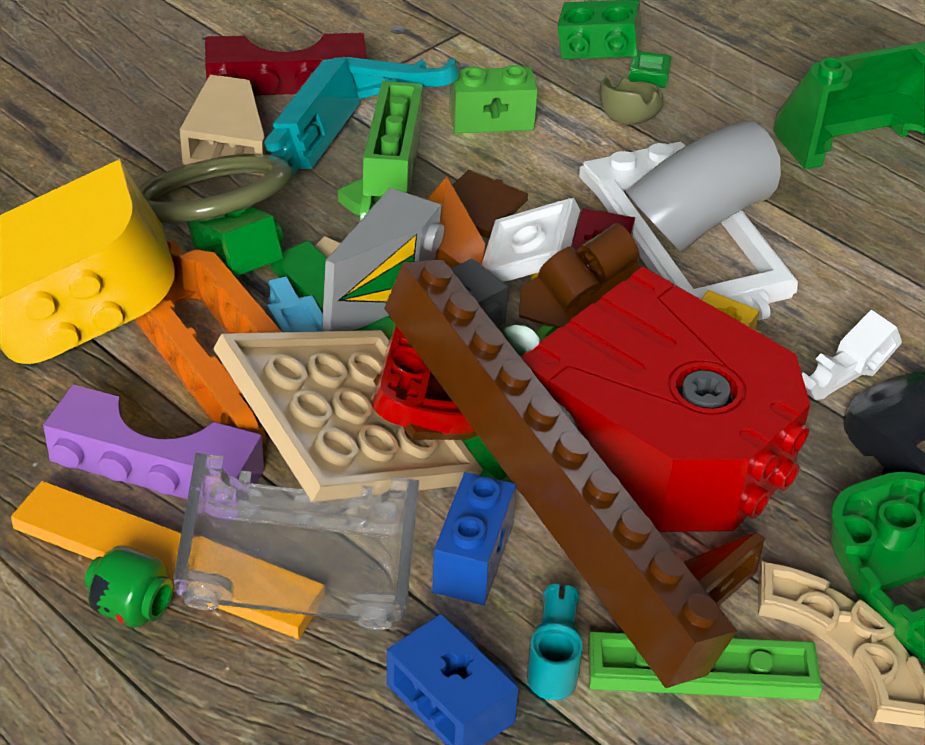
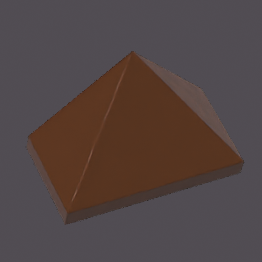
M755 532L685 560L684 563L710 597L720 606L757 573L765 537Z

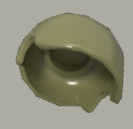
M623 77L616 87H612L609 78H604L600 84L602 108L612 121L624 125L640 124L653 118L662 108L663 94L654 84L630 82L626 77Z

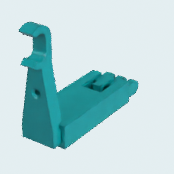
M353 57L323 59L274 121V129L264 141L266 149L272 152L270 155L279 156L288 162L292 169L291 177L298 169H312L358 107L360 99L379 95L382 81L423 84V87L446 86L453 83L459 77L455 58L447 60L448 63L440 68H427L423 59L414 65Z

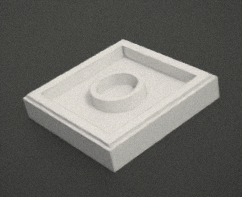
M568 198L495 220L481 266L502 282L539 273L540 268L548 259L572 244L580 213V208L575 199Z

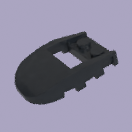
M925 372L909 373L883 381L854 397L846 410L843 425L849 440L863 456H874L884 466L881 475L893 472H911L925 475V453L916 446L925 441Z

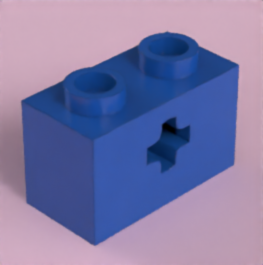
M464 472L434 548L432 593L485 606L513 527L515 483Z
M442 614L387 649V685L446 745H484L515 723L518 687L512 675L503 666H495L478 649L474 639L467 631L457 629Z

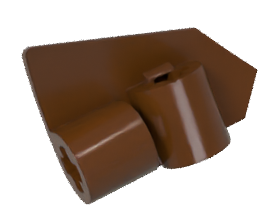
M615 223L575 250L573 246H569L553 255L542 265L537 277L521 286L519 318L555 328L563 327L570 322V319L589 305L600 300L612 288L630 278L635 271L641 268L638 263L639 250L630 233L625 227Z

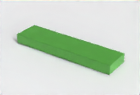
M589 632V690L819 700L822 691L815 642L732 638L707 676L665 688L625 633Z

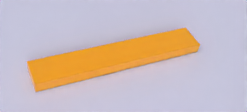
M44 481L37 485L11 515L13 529L93 560L99 556L103 557L116 546H129L156 557L167 566L169 579L173 581V591L298 640L325 600L324 587Z

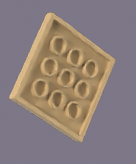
M382 330L221 333L214 351L312 502L454 487L460 485L464 472L476 475L482 473L483 469L462 440H411L402 426L393 424L376 413L373 408L376 385L373 381L377 374L381 372L389 343ZM398 366L399 368H401V369H403V370H405V371H407V372L412 373V371H410V370H408V369H406V368H404V367Z

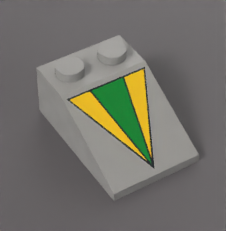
M389 188L326 259L322 332L355 331L389 316L384 308L402 263L436 260V251L444 235V225L439 224L441 204L393 188Z

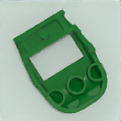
M893 472L854 484L837 496L832 507L831 542L834 553L860 600H863L895 628L894 636L899 642L925 664V608L912 612L905 604L897 606L884 593V591L925 577V475L911 472Z

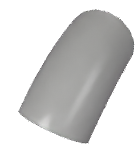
M742 120L710 133L678 150L647 172L625 192L676 248L683 253L695 241L727 218L757 202L770 198L778 188L781 176L780 156L775 142L764 128L755 122Z

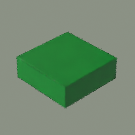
M638 51V56L632 57L628 79L630 82H646L660 88H666L672 56Z

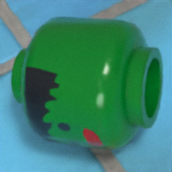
M116 546L103 557L95 558L89 565L84 582L88 588L90 607L99 615L130 628L141 627L149 621L159 619L166 611L173 594V581L169 579L167 566L160 559L129 546Z

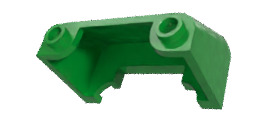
M925 42L837 58L827 57L815 62L777 112L773 129L774 134L805 170L823 166L826 152L831 151L833 137L888 126L900 137L907 136L909 130L925 134Z

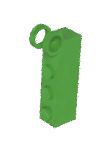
M392 81L381 82L363 156V196L360 221L371 210L373 203H377L389 188L408 194L410 192L422 127L423 84Z

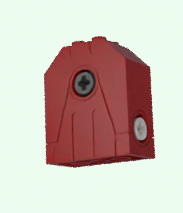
M643 266L635 271L626 281H622L604 294L596 303H592L570 319V322L565 326L558 328L539 342L538 346L530 352L527 351L520 356L659 532L734 531L748 516L752 519L757 518L765 509L773 493L777 489L787 490L798 475L800 466L796 463L798 451L804 445L809 434V428L805 427L811 404L797 355L677 285L674 286L670 281Z

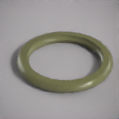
M267 154L229 155L172 169L146 181L138 188L161 223L189 222L228 214L267 199L289 183L292 169L288 162L279 156ZM240 173L266 174L264 177L244 187L212 197L183 202L154 201L169 191L213 177Z

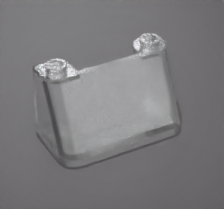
M195 453L173 578L174 590L178 595L185 598L184 603L200 610L217 609L219 605L353 620L357 621L361 627L372 630L388 629L392 626L393 622L399 621L404 617L408 598L419 480L391 477L389 490L379 495H372V486L362 485L360 497L312 502L304 490L251 484L252 472L240 470L239 479L228 475L223 470L224 456Z

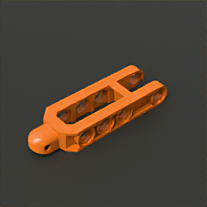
M166 239L175 269L172 286L157 306L134 320L212 423L216 422L261 434L262 445H264L266 442L265 429L263 427L259 429L256 418L243 400V394L225 366L215 356L209 357L197 342L195 330L192 327L187 329L175 314L174 304L187 299L202 301L227 333H272L282 331L214 252L192 250L183 253L173 240Z

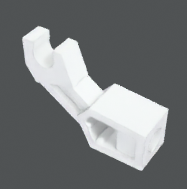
M870 310L840 341L834 357L820 353L816 358L818 366L811 376L804 372L802 373L807 394L815 400L825 399L826 396L861 375L873 376L902 344L898 328L873 310Z

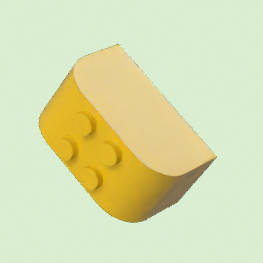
M120 159L0 215V349L12 361L21 364H34L51 359L146 314L157 306L170 290L174 280L175 269L162 224Z

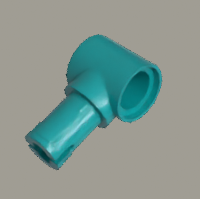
M552 584L545 588L543 592L542 622L536 627L530 641L527 683L533 693L547 700H561L569 697L575 691L578 683L583 650L582 639L575 627L579 592L576 588L565 585L564 599H559L560 584Z

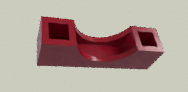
M364 33L324 34L316 44L302 50L278 52L260 48L250 42L246 36H205L206 81L210 74L250 80L253 95L297 94L323 59H333L336 57L367 59Z

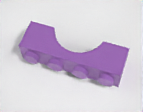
M74 384L43 424L51 462L58 463L67 468H76L105 476L113 481H123L152 489L160 494H170L202 503L210 508H220L239 514L264 472L261 434L213 422L203 430L182 438L156 439L147 437L133 431L124 423L119 396Z

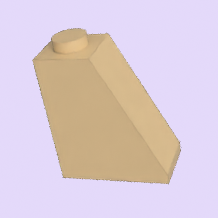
M209 75L180 128L184 165L229 155L266 154L265 136L250 80ZM245 173V174L265 176V174H261V173Z

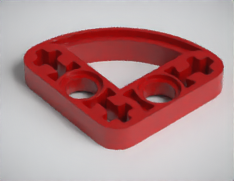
M396 325L387 346L380 372L381 375L373 398V408L376 413L383 419L403 427H407L411 423L426 429L443 432L442 434L475 432L453 401L425 398L431 371L416 353L415 349L408 346L409 341ZM398 366L404 367V368H406V369L412 371L413 373L407 372V371H405V370L399 368ZM397 387L406 390L403 399L396 397Z

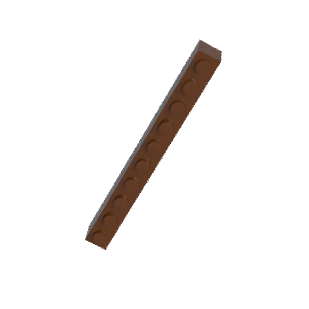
M442 259L402 263L384 309L415 349L416 353L460 412H462L465 419L511 481L516 484L517 489L663 686L669 688L707 676L736 634V628L446 262Z

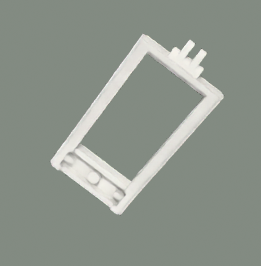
M681 141L671 144L657 143L647 149L633 152L618 151L609 157L585 161L584 165L580 166L579 178L598 196L609 213L635 217L633 239L638 247L640 258L650 271L670 281L674 286L677 285L699 299L710 290L760 310L758 320L770 317L769 303L792 298L793 294L797 293V279L742 210L727 218L721 224L759 273L696 289L692 288L623 192L663 160L684 148L686 145Z

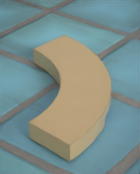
M761 562L759 570L758 616L774 618L798 626L814 634L834 648L850 664L863 683L871 703L874 722L925 728V673L917 657H911L894 636L895 628L863 600H859L856 603L845 595L829 588L830 582L823 578L784 565Z

